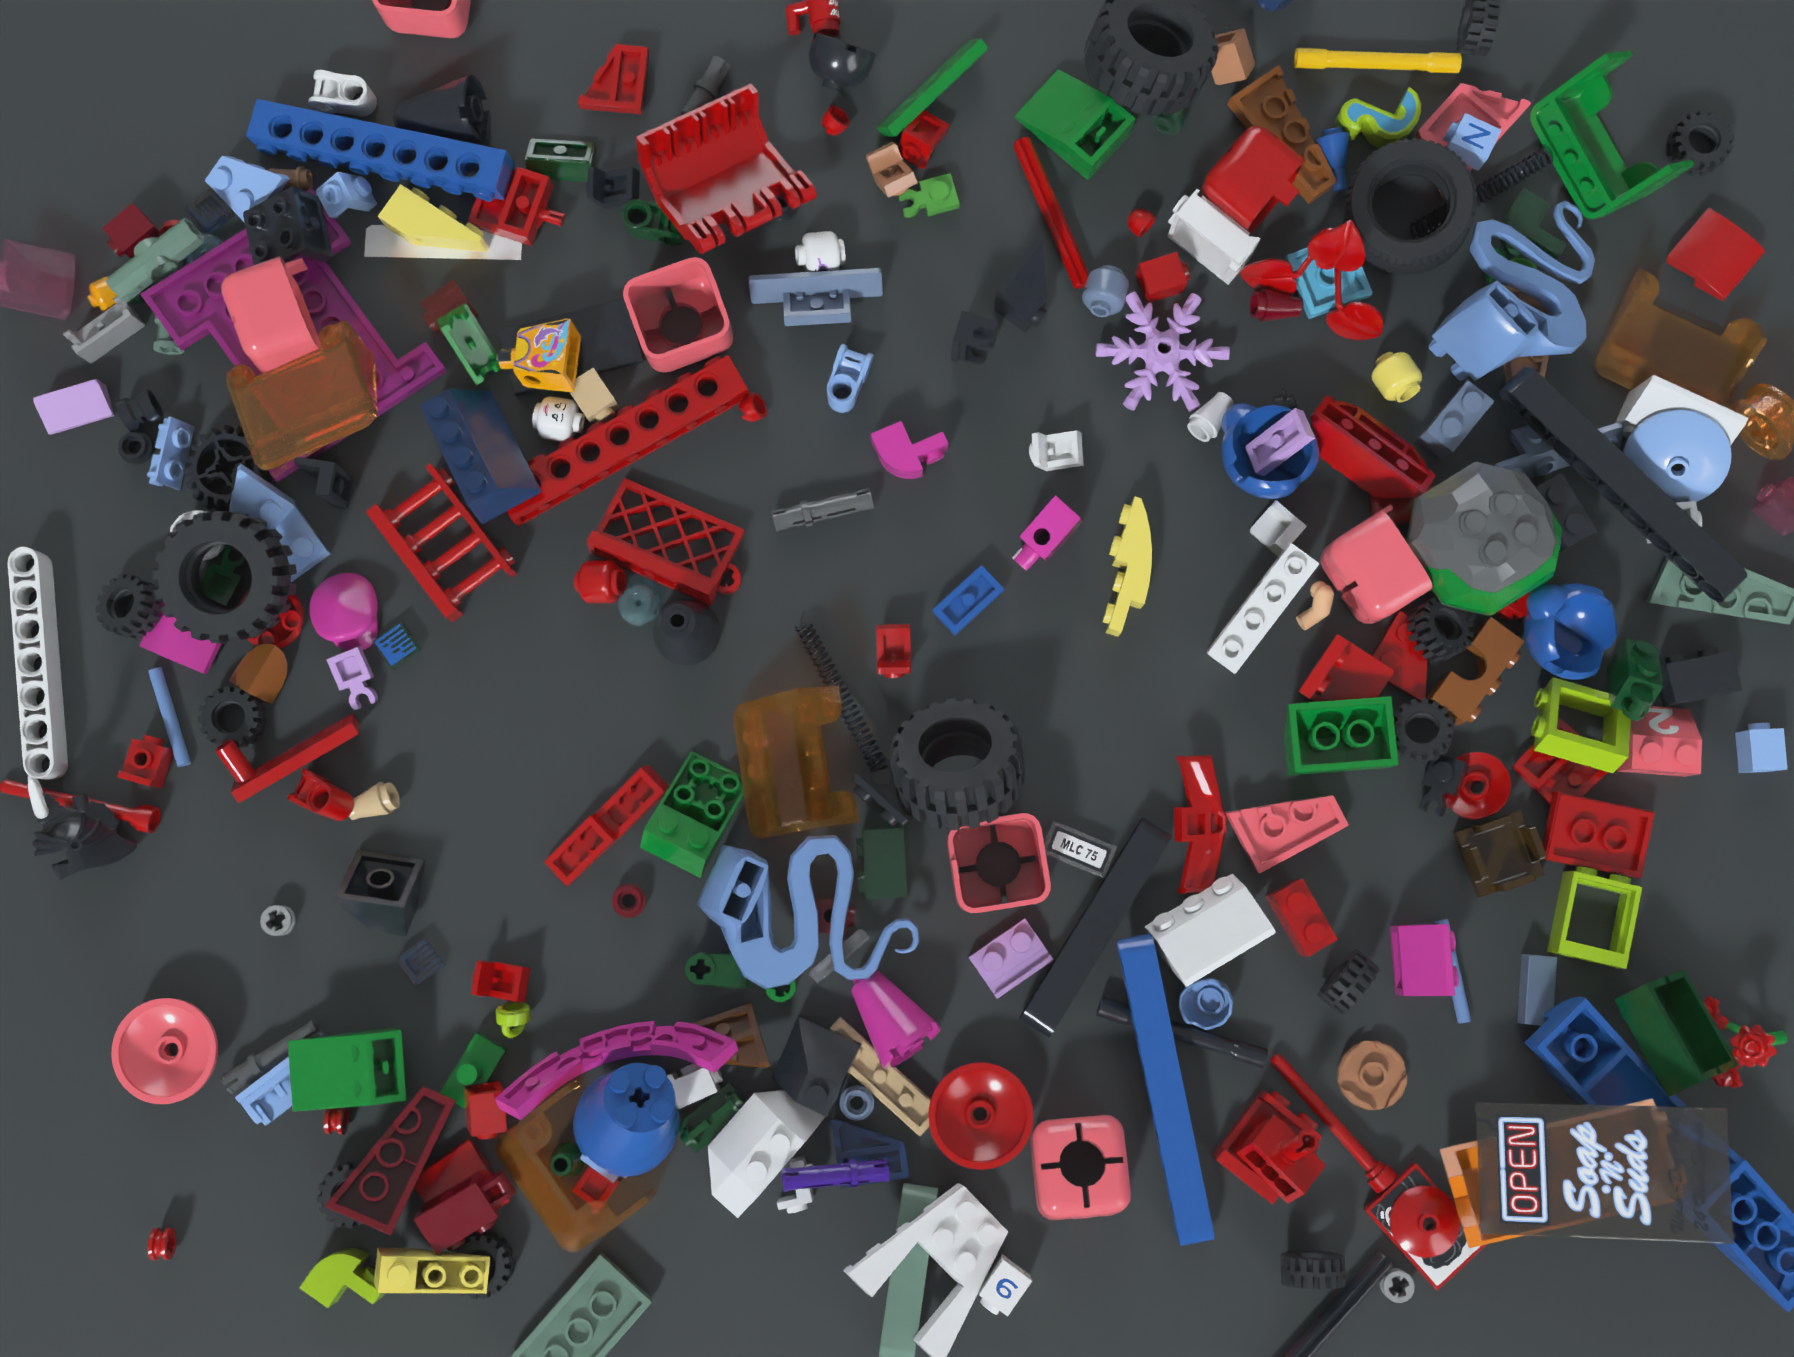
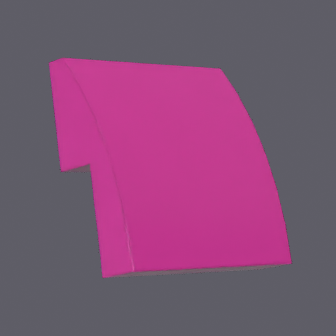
M164 601L159 603L160 606H166ZM163 612L158 613L159 622L152 624L154 629L151 632H145L146 636H143L139 646L207 675L221 644L211 643L210 640L200 641L191 637L190 631L181 632L174 626L177 620L175 617L166 618Z

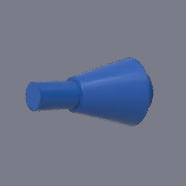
M1341 127L1322 131L1323 136L1318 138L1317 142L1337 180L1333 187L1334 192L1346 190L1347 184L1344 168L1347 162L1350 133L1343 132Z

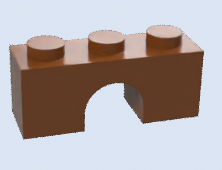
M1492 617L1481 621L1474 631V637L1470 639L1471 645L1465 650L1474 657L1477 663V673L1474 679L1465 680L1452 671L1441 676L1426 697L1428 702L1433 703L1436 701L1440 703V708L1445 707L1448 710L1449 717H1452L1453 724L1456 726L1467 721L1471 723L1476 719L1483 708L1480 702L1486 694L1491 696L1502 682L1499 676L1506 667L1508 669L1513 667L1522 654L1519 648L1524 643V640Z

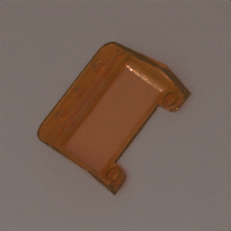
M1639 268L1597 353L1595 366L1598 373L1630 390H1633L1645 380L1655 375L1724 407L1768 341L1763 326L1751 319L1740 318L1732 321L1720 336L1653 305L1659 293V282L1652 273Z
M347 320L335 325H327L319 332L318 337L321 340V348L275 369L256 376L249 366L240 364L227 372V387L251 456L259 469H272L362 430L375 420L378 412L375 357Z

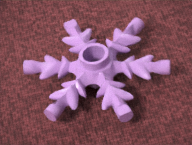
M1132 292L1126 296V302L1133 313L1126 314V318L1140 325L1134 330L1146 334L1145 342L1137 345L1129 337V344H1127L1119 337L1113 336L1114 345L1096 343V357L1114 356L1112 360L1113 365L1119 364L1128 357L1129 364L1137 357L1144 359L1146 363L1145 369L1134 371L1139 377L1125 384L1126 388H1132V391L1123 402L1126 408L1134 411L1143 395L1148 401L1151 399V383L1158 386L1155 375L1160 371H1164L1169 375L1166 387L1173 384L1172 397L1174 401H1177L1181 396L1189 412L1201 406L1192 390L1199 389V385L1185 378L1191 373L1180 370L1179 363L1182 359L1187 358L1196 366L1197 359L1204 365L1212 367L1211 359L1229 360L1230 348L1226 346L1211 347L1213 343L1212 338L1203 341L1197 346L1196 339L1188 346L1180 343V334L1191 332L1186 326L1200 320V316L1192 315L1202 301L1198 295L1190 293L1183 308L1178 303H1175L1173 307L1174 320L1167 317L1170 329L1160 332L1156 329L1159 318L1156 317L1152 320V303L1149 302L1143 307L1137 293ZM1158 347H1164L1169 352L1163 354L1158 350Z

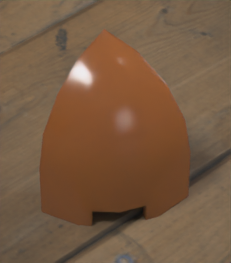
M269 643L258 645L245 655L229 681L245 692L272 704L287 676V660L285 655L276 645Z

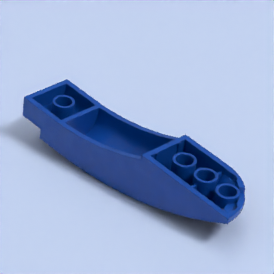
M1573 997L1550 1009L1543 1016L1547 1021L1525 1042L1543 1062L1541 1066L1585 1114L1653 1098L1658 1112L1665 1111L1667 1117L1673 1120L1678 1118L1679 1122L1677 1123L1680 1129L1678 1133L1680 1137L1675 1138L1681 1144L1676 1140L1674 1142L1670 1136L1668 1137L1671 1145L1668 1142L1667 1144L1673 1161L1677 1162L1674 1159L1676 1158L1678 1160L1681 1159L1685 1163H1681L1687 1178V1183L1682 1184L1684 1199L1681 1200L1683 1202L1682 1214L1693 1225L1694 1221H1699L1705 1229L1704 1223H1706L1708 1231H1704L1698 1222H1696V1225L1741 1271L1781 1308L1789 1313L1794 1307L1793 1212L1752 1166L1733 1151L1675 1094L1670 1097L1666 1095L1663 1087L1657 1082L1655 1073L1628 1046L1586 998ZM1668 1119L1670 1125L1673 1126L1675 1129H1678V1127L1673 1125V1123L1671 1122L1672 1120ZM1695 1121H1698V1123H1699L1700 1125H1701V1122H1702L1703 1126H1701V1127L1697 1126L1696 1123H1695ZM1695 1126L1698 1127V1130H1699V1131H1701V1130L1703 1129V1132H1701V1133L1698 1132V1131L1695 1129ZM1671 1129V1133H1666V1134L1671 1135V1136H1674V1135L1672 1134V1131H1674V1130ZM1696 1133H1698L1699 1135H1702V1134L1704 1135V1136L1702 1137V1141L1704 1142V1144H1702V1145L1704 1146V1148H1700L1701 1150H1698V1149H1697V1145H1699V1146H1701V1147H1702V1145H1701V1144H1698V1143L1696 1142V1141H1699L1700 1143H1702L1700 1140H1698V1139L1696 1138V1137H1698V1138L1701 1139V1137H1699L1698 1135H1696ZM1704 1153L1702 1158L1704 1159L1705 1168L1702 1167L1701 1158H1699L1698 1165H1694L1691 1161V1154L1694 1156V1162L1697 1163L1698 1157H1701L1698 1154L1702 1155ZM1698 1172H1700V1173H1702V1174H1703V1172H1704L1706 1175H1705V1176H1704V1175H1701L1702 1177L1700 1178V1177L1698 1176ZM1698 1178L1703 1181L1704 1179L1706 1180V1186H1704L1706 1192L1702 1193L1703 1196L1707 1198H1703V1201L1705 1202L1704 1204H1702L1701 1200L1699 1199L1700 1195L1696 1193L1698 1192L1700 1194L1698 1187H1703L1699 1184V1182L1702 1185H1704L1701 1181L1698 1180ZM1694 1194L1699 1197V1198H1697L1696 1196H1694V1197H1695V1200H1696V1202L1698 1203L1699 1206H1696L1695 1203H1694V1200H1693V1195H1694ZM1676 1201L1671 1202L1679 1211H1681V1210L1675 1205V1204H1680V1203H1678V1202H1676ZM1693 1210L1700 1213L1702 1211L1708 1217H1705V1221H1701Z

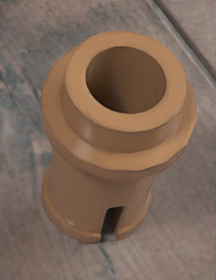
M298 166L296 169L269 168L268 170L289 177V181L283 189L293 186L306 191L313 187L312 172L310 169H305L304 166Z

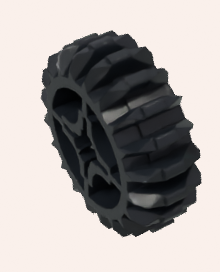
M225 425L223 432L217 428H211L212 437L209 438L205 434L200 435V440L203 442L200 447L196 444L191 445V449L196 452L194 457H185L186 462L192 464V467L183 470L186 476L191 477L185 484L189 489L195 490L192 494L193 498L197 501H202V506L208 510L214 508L215 511H229L232 494H216L211 485L216 483L219 485L227 484L233 490L237 467L240 464L270 484L277 483L269 475L270 472L255 453L267 445L268 442L264 439L259 440L258 433L255 431L247 432V429L243 426H238L234 430L232 426ZM229 447H246L251 452V455L235 457V454L230 452ZM216 456L214 464L210 467L212 460ZM233 464L235 469H232L234 472L230 477L227 475V471H230L229 467Z

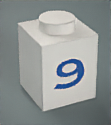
M1001 1254L987 1274L978 1292L979 1296L982 1297L980 1303L995 1315L1001 1311L1008 1316L1031 1284L1030 1274Z

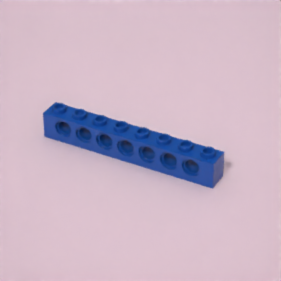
M260 99L256 100L246 134L257 146L256 149L266 155L286 154L289 158L298 162H307V159L315 160L319 164L331 169H337L338 166L348 167L349 170L360 175H368L369 172H372L393 182H399L400 179L410 180L411 183L422 188H430L431 185L442 187L444 191L455 195H461L462 192L472 193L476 198L489 202L493 201V198L506 199L515 167V162L506 150ZM292 130L288 136L284 137L287 131ZM323 136L318 143L314 144L318 137ZM354 142L353 146L350 149L345 150V147L349 143ZM385 149L382 155L375 157L379 150ZM416 155V158L411 163L406 164L409 157ZM448 161L443 169L437 170L442 162ZM479 168L474 176L468 177L472 169Z

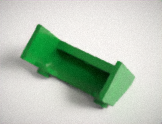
M1630 50L1604 54L1535 104L1530 114L1531 125L1545 150L1551 154L1553 164L1582 215L1589 219L1604 217L1653 193L1694 166L1691 159L1668 164L1661 170H1658L1650 162H1639L1627 169L1596 114L1604 109L1612 98V87L1606 75L1633 56Z

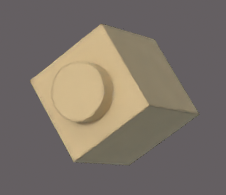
M591 368L576 378L575 390L570 392L590 424L610 421L616 415L615 411L620 408L595 369Z

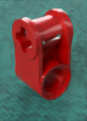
M307 768L302 769L301 773L303 776L294 793H289L287 799L311 812L332 820H345L351 814L354 807L352 795L331 783V780Z

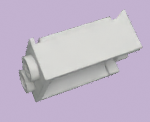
M1196 189L1190 198L1184 195L1174 207V214L1168 221L1171 227L1167 237L1229 285L1250 260L1260 238L1249 236L1250 232L1204 196L1200 198L1198 196L1200 190Z

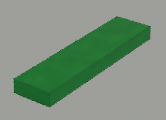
M981 38L968 40L876 127L882 136L896 137L987 51L988 47Z

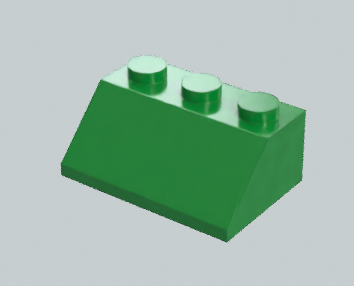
M1392 697L1288 704L1284 735L1287 776L1380 769L1399 765Z

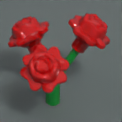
M1708 996L1703 1002L1717 1027L1721 1030L1727 1028L1738 1033L1731 1038L1730 1042L1736 1047L1732 1053L1739 1066L1711 1079L1719 1087L1730 1086L1735 1089L1736 1087L1743 1086L1739 1069L1744 1065L1753 1067L1756 1063L1761 1067L1766 1066L1769 1058L1777 1053V1048L1774 1046L1787 1042V1034L1782 1030L1766 1033L1758 1024L1750 1029L1746 1025L1739 1026L1729 1022L1728 1017L1720 1014V1009L1718 1008L1720 1001Z

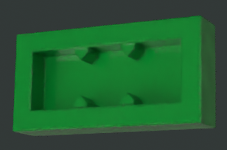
M476 1033L440 1094L455 1100L457 1105L465 1109L464 1086L488 1083L506 1054L507 1049L481 1033Z

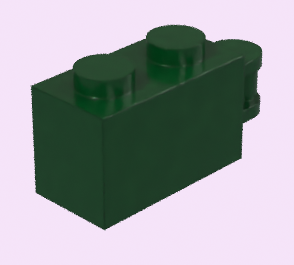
M1625 637L1607 667L1610 706L1621 710L1631 720L1641 721L1645 717L1663 688L1658 648L1646 641H1635Z

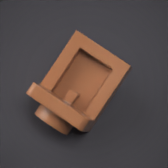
M890 142L866 155V160L876 185L888 198L901 195L909 187L917 184L914 172L902 160L895 142Z

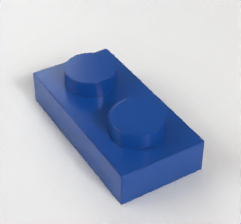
M981 565L932 610V613L956 636L1001 595L1005 589Z

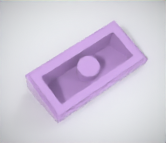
M98 379L33 398L36 409L50 435L114 416L107 386Z

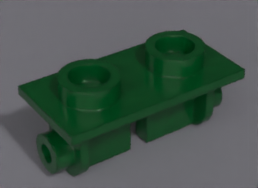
M730 1082L680 1121V1138L687 1147L691 1146L695 1153L714 1140L746 1103Z

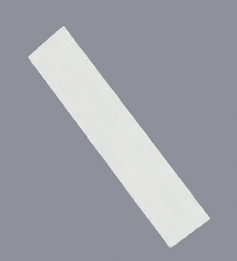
M370 225L366 228L364 257L521 260L522 243L482 231L484 233L482 238L489 247L487 252L412 245L386 228L385 225Z

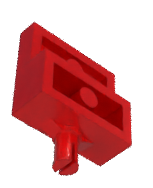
M518 167L517 170L513 171L506 199L493 198V201L489 202L476 198L468 223L476 226L479 230L532 246L537 231L544 221L563 227L566 214L548 209V201L554 187L549 176Z

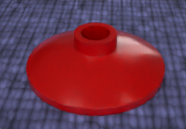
M1470 752L1457 757V760L1466 762L1469 768L1458 796L1454 797L1447 794L1445 799L1447 806L1457 815L1468 819H1483L1497 813L1505 805L1511 792V778L1507 768L1499 759L1484 752ZM1476 784H1484V790L1481 793H1473V787Z
M1421 1185L1409 1188L1397 1197L1391 1207L1389 1216L1391 1233L1398 1245L1414 1256L1429 1258L1441 1255L1454 1244L1458 1237L1460 1219L1456 1205L1446 1193L1435 1187ZM1427 1217H1431L1434 1221L1433 1227L1429 1230L1423 1228V1221Z

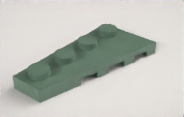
M1667 557L1664 559L1645 602L1780 624H1791L1794 617V589L1745 569L1748 577L1723 602H1717L1700 590Z

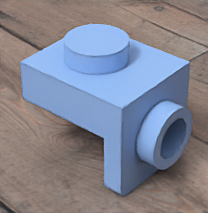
M337 172L316 190L327 214L332 218H337L347 208L369 212L377 205L371 193L372 188L362 176Z

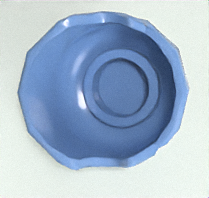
M1204 976L1182 990L1178 1008L1187 1024H1193L1204 1030H1209L1225 1024L1233 1012L1234 998L1224 982L1213 977Z

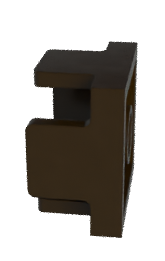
M1521 810L1453 832L1476 897L1508 891L1537 881L1536 878L1545 875L1540 860L1546 859L1547 855L1536 827L1526 825Z

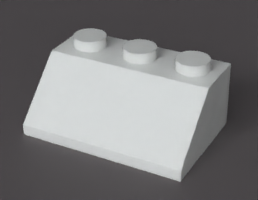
M1653 375L1628 393L1615 423L1620 422L1624 427L1623 436L1629 438L1630 434L1640 423L1655 414L1675 409L1692 410L1705 414L1716 421L1726 433L1731 445L1746 425L1748 417Z
M1233 874L1217 879L1211 887L1199 894L1189 896L1181 905L1169 912L1159 914L1153 922L1145 926L1148 934H1152L1155 947L1161 958L1186 987L1276 933L1274 927L1246 886Z

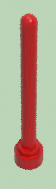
M4 780L0 783L1 792L30 799L28 784ZM42 788L43 793H47L51 797L54 796V799L59 801L60 805H64L67 808H75L72 797L76 795ZM88 798L89 802L93 800L96 803H105L109 810L114 811L116 819L129 821L131 826H135L137 831L152 834L159 825L161 818L159 807L143 804L141 807L129 808Z
M1274 1054L1271 1057V1064L1366 1170L1367 1183L1374 1191L1380 1193L1391 1185L1398 1175L1389 1164H1383L1380 1160L1376 1161L1281 1054Z

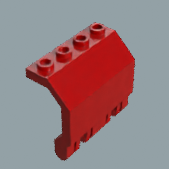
M752 84L734 90L723 97L706 103L693 111L678 116L636 137L638 161L657 205L685 240H689L700 254L715 248L716 245L719 246L725 243L724 233L718 226L722 223L726 225L734 236L738 237L744 231L748 232L771 221L773 217L776 218L782 215L781 205L775 198L779 195L791 209H795L800 204H805L817 197L815 187L801 170L794 171L769 142L759 117L758 91Z

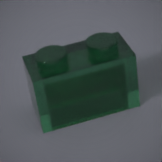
M904 828L862 830L863 838H856L857 858H864V872H858L859 893H865L866 899L907 897Z

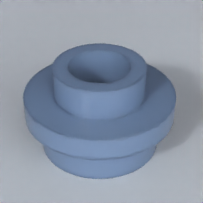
M853 1085L842 1093L840 1109L847 1118L855 1121L863 1120L873 1111L874 1097L866 1087ZM854 1096H860L864 1101V1105L859 1109L851 1106L850 1100Z

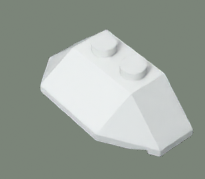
M784 1090L755 1092L708 1146L712 1195L738 1218L795 1155L826 1116L796 1103Z

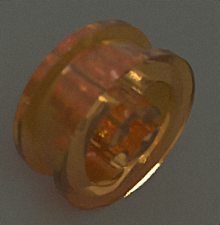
M1765 383L1754 384L1748 389L1746 399L1736 400L1728 409L1748 417L1746 425L1738 436L1752 450L1768 459L1782 460L1791 453L1792 445L1794 444V400L1772 385Z

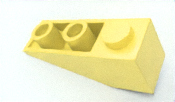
M400 184L378 215L386 228L412 245L487 252L489 249L482 238L484 233L471 223H467L465 226L456 221L457 216L443 205L436 208L429 203L430 198L415 187L410 191Z
M377 1248L374 1285L378 1293L487 1294L490 1257L446 1251L435 1254L433 1250L418 1248Z

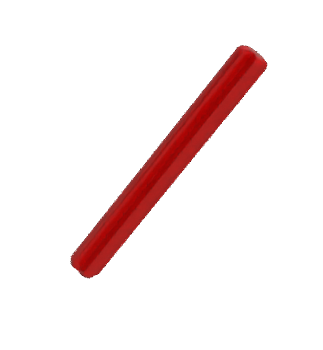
M1026 136L1014 142V150L1071 282L1076 289L1085 287L1089 272L1031 138Z

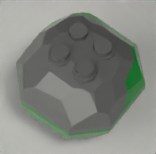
M1474 462L1414 500L1406 542L1428 574L1433 586L1432 591L1442 605L1491 616L1553 578L1560 550L1562 528L1546 500L1524 472Z

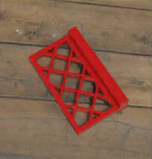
M623 478L597 530H592L586 542L591 554L604 560H613L620 567L711 606L717 596L716 590L745 535V530ZM630 490L641 495L644 504L625 510L622 500L627 491ZM646 498H649V499H651V500H653V501L647 502V499H646ZM661 505L671 508L674 517L655 523L650 509ZM620 506L622 512L616 513ZM647 511L652 525L633 531L628 517ZM676 511H679V512H681V513H683V514L677 515V512H676ZM624 518L629 533L617 537L606 533L610 523ZM691 518L700 520L704 530L685 536L680 522ZM677 524L682 538L663 544L658 530ZM707 524L713 527L708 529ZM721 531L734 535L730 545L719 549L715 548L711 535ZM655 532L659 546L648 550L638 547L636 537ZM707 537L712 551L693 557L688 543ZM632 539L633 544L626 541ZM685 545L690 559L679 563L668 559L666 550ZM662 552L663 557H661V556H659V555H656V554ZM725 554L722 561H720L719 556ZM715 557L718 569L713 579L700 574L696 564ZM691 565H692V566H693V569H694V571H693V570H691V569H689V568H686V567H688V566H691Z

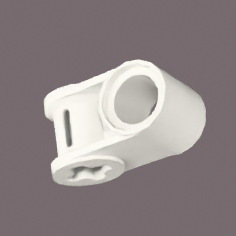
M316 70L313 77L316 80L314 93L308 100V105L311 108L325 113H341L359 117L368 116L375 110L377 98L361 77L338 74L326 70ZM363 92L360 98L353 100L356 94Z

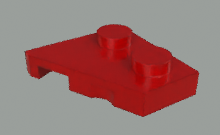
M615 44L607 56L606 63L594 75V82L586 94H581L579 97L578 105L580 109L642 115L650 54L648 47Z
M1398 611L1371 656L1394 670V674L1387 684L1412 699H1416L1418 702L1426 697L1428 658L1426 659L1422 656L1423 650L1417 652L1414 649L1417 642L1415 640L1410 642L1408 636L1412 635L1413 632L1407 631L1406 625L1411 622L1407 621L1408 615Z

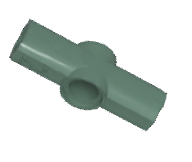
M184 217L159 238L150 237L139 242L134 248L135 256L111 274L106 282L110 289L127 303L153 282L159 283L177 272L176 264L202 245L205 239L193 223Z

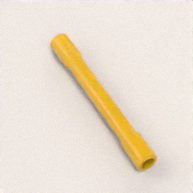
M1296 48L1294 55V68L1302 69L1356 68L1459 73L1462 63L1461 53L1445 52L1422 54Z

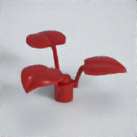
M1352 220L1336 228L1323 229L1319 234L1312 237L1308 244V256L1296 271H1293L1292 265L1285 260L1264 259L1244 266L1239 272L1242 279L1256 291H1261L1262 288L1291 295L1297 289V281L1295 279L1303 274L1312 260H1315L1316 265L1321 269L1329 270L1334 268L1335 305L1338 310L1330 311L1327 314L1326 321L1330 329L1337 335L1351 340H1369L1379 337L1383 333L1384 320L1381 313L1375 307L1362 302H1352L1346 306L1342 303L1341 271L1351 272L1359 269L1364 264L1366 257L1364 242Z

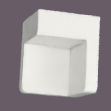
M1275 500L1250 528V533L1274 554L1279 556L1288 543H1293L1307 526Z

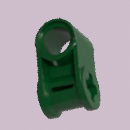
M634 199L624 206L622 218L627 233L636 239L656 241L669 246H680L683 244L684 238L681 236V233L671 223L657 203ZM637 214L647 217L641 224L630 222L631 218Z
M731 952L696 953L688 959L685 965V975L693 984L712 985L723 988H750L751 981L743 976ZM699 959H704V964L711 968L710 972H706L703 978L698 977L697 971H692V965L698 964Z

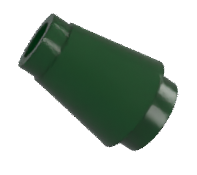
M565 1142L555 1147L550 1157V1168L555 1175L567 1178L573 1177L583 1169L585 1162L579 1159L582 1156V1152L578 1145ZM559 1158H564L567 1161V1169L564 1168L563 1164L559 1163Z

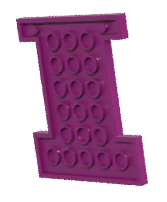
M312 188L306 191L317 195ZM322 204L332 253L335 255L351 245V241L337 221L329 217ZM244 229L140 295L181 351L210 333L283 432L281 436L255 452L275 481L279 482L299 469L294 464L295 457L314 459L446 373V369L426 342L397 360L327 263L299 255L285 263L302 258L308 268L293 276L304 297L323 346L326 359L281 376L271 377L260 372L242 349L221 291V285L225 277L254 265L247 232Z

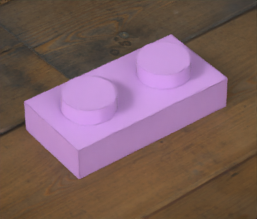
M1294 408L1247 444L1245 448L1255 473L1265 476L1315 439L1304 411Z

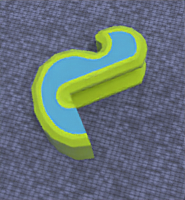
M1408 87L1394 115L1357 98H1353L1345 102L1335 120L1336 128L1341 127L1343 132H1349V140H1355L1359 132H1362L1369 144L1379 149L1383 145L1387 146L1388 143H1395L1397 140L1403 141L1409 136L1419 120L1421 102L1417 92Z

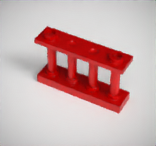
M430 463L426 466V469L434 478L432 481L393 510L389 508L385 511L375 504L365 512L444 617L454 622L463 615L458 608V605L462 603L461 598L501 568L510 577H514L517 573L511 565L516 561L504 546L498 549L452 489L456 482L446 469L438 470ZM443 490L454 505L413 536L408 534L405 537L398 528L402 524L401 520ZM463 516L474 531L433 562L429 560L424 563L418 555L422 550L421 546ZM483 542L493 555V558L452 589L450 587L444 589L437 580L442 576L440 573Z

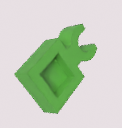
M951 173L919 181L920 191L916 192L908 189L905 193L899 195V201L909 199L914 203L911 207L903 209V215L906 218L915 216L923 208L926 209L927 216H932L958 209L960 205Z

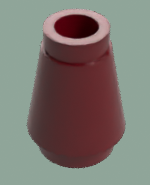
M1262 288L1261 291H1254L1250 300V315L1252 318H1258L1260 322L1299 317L1302 310V300L1300 297Z

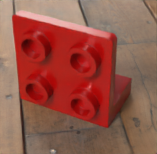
M1336 634L1300 687L1299 692L1316 702L1375 698L1384 689L1394 674V670L1339 634Z

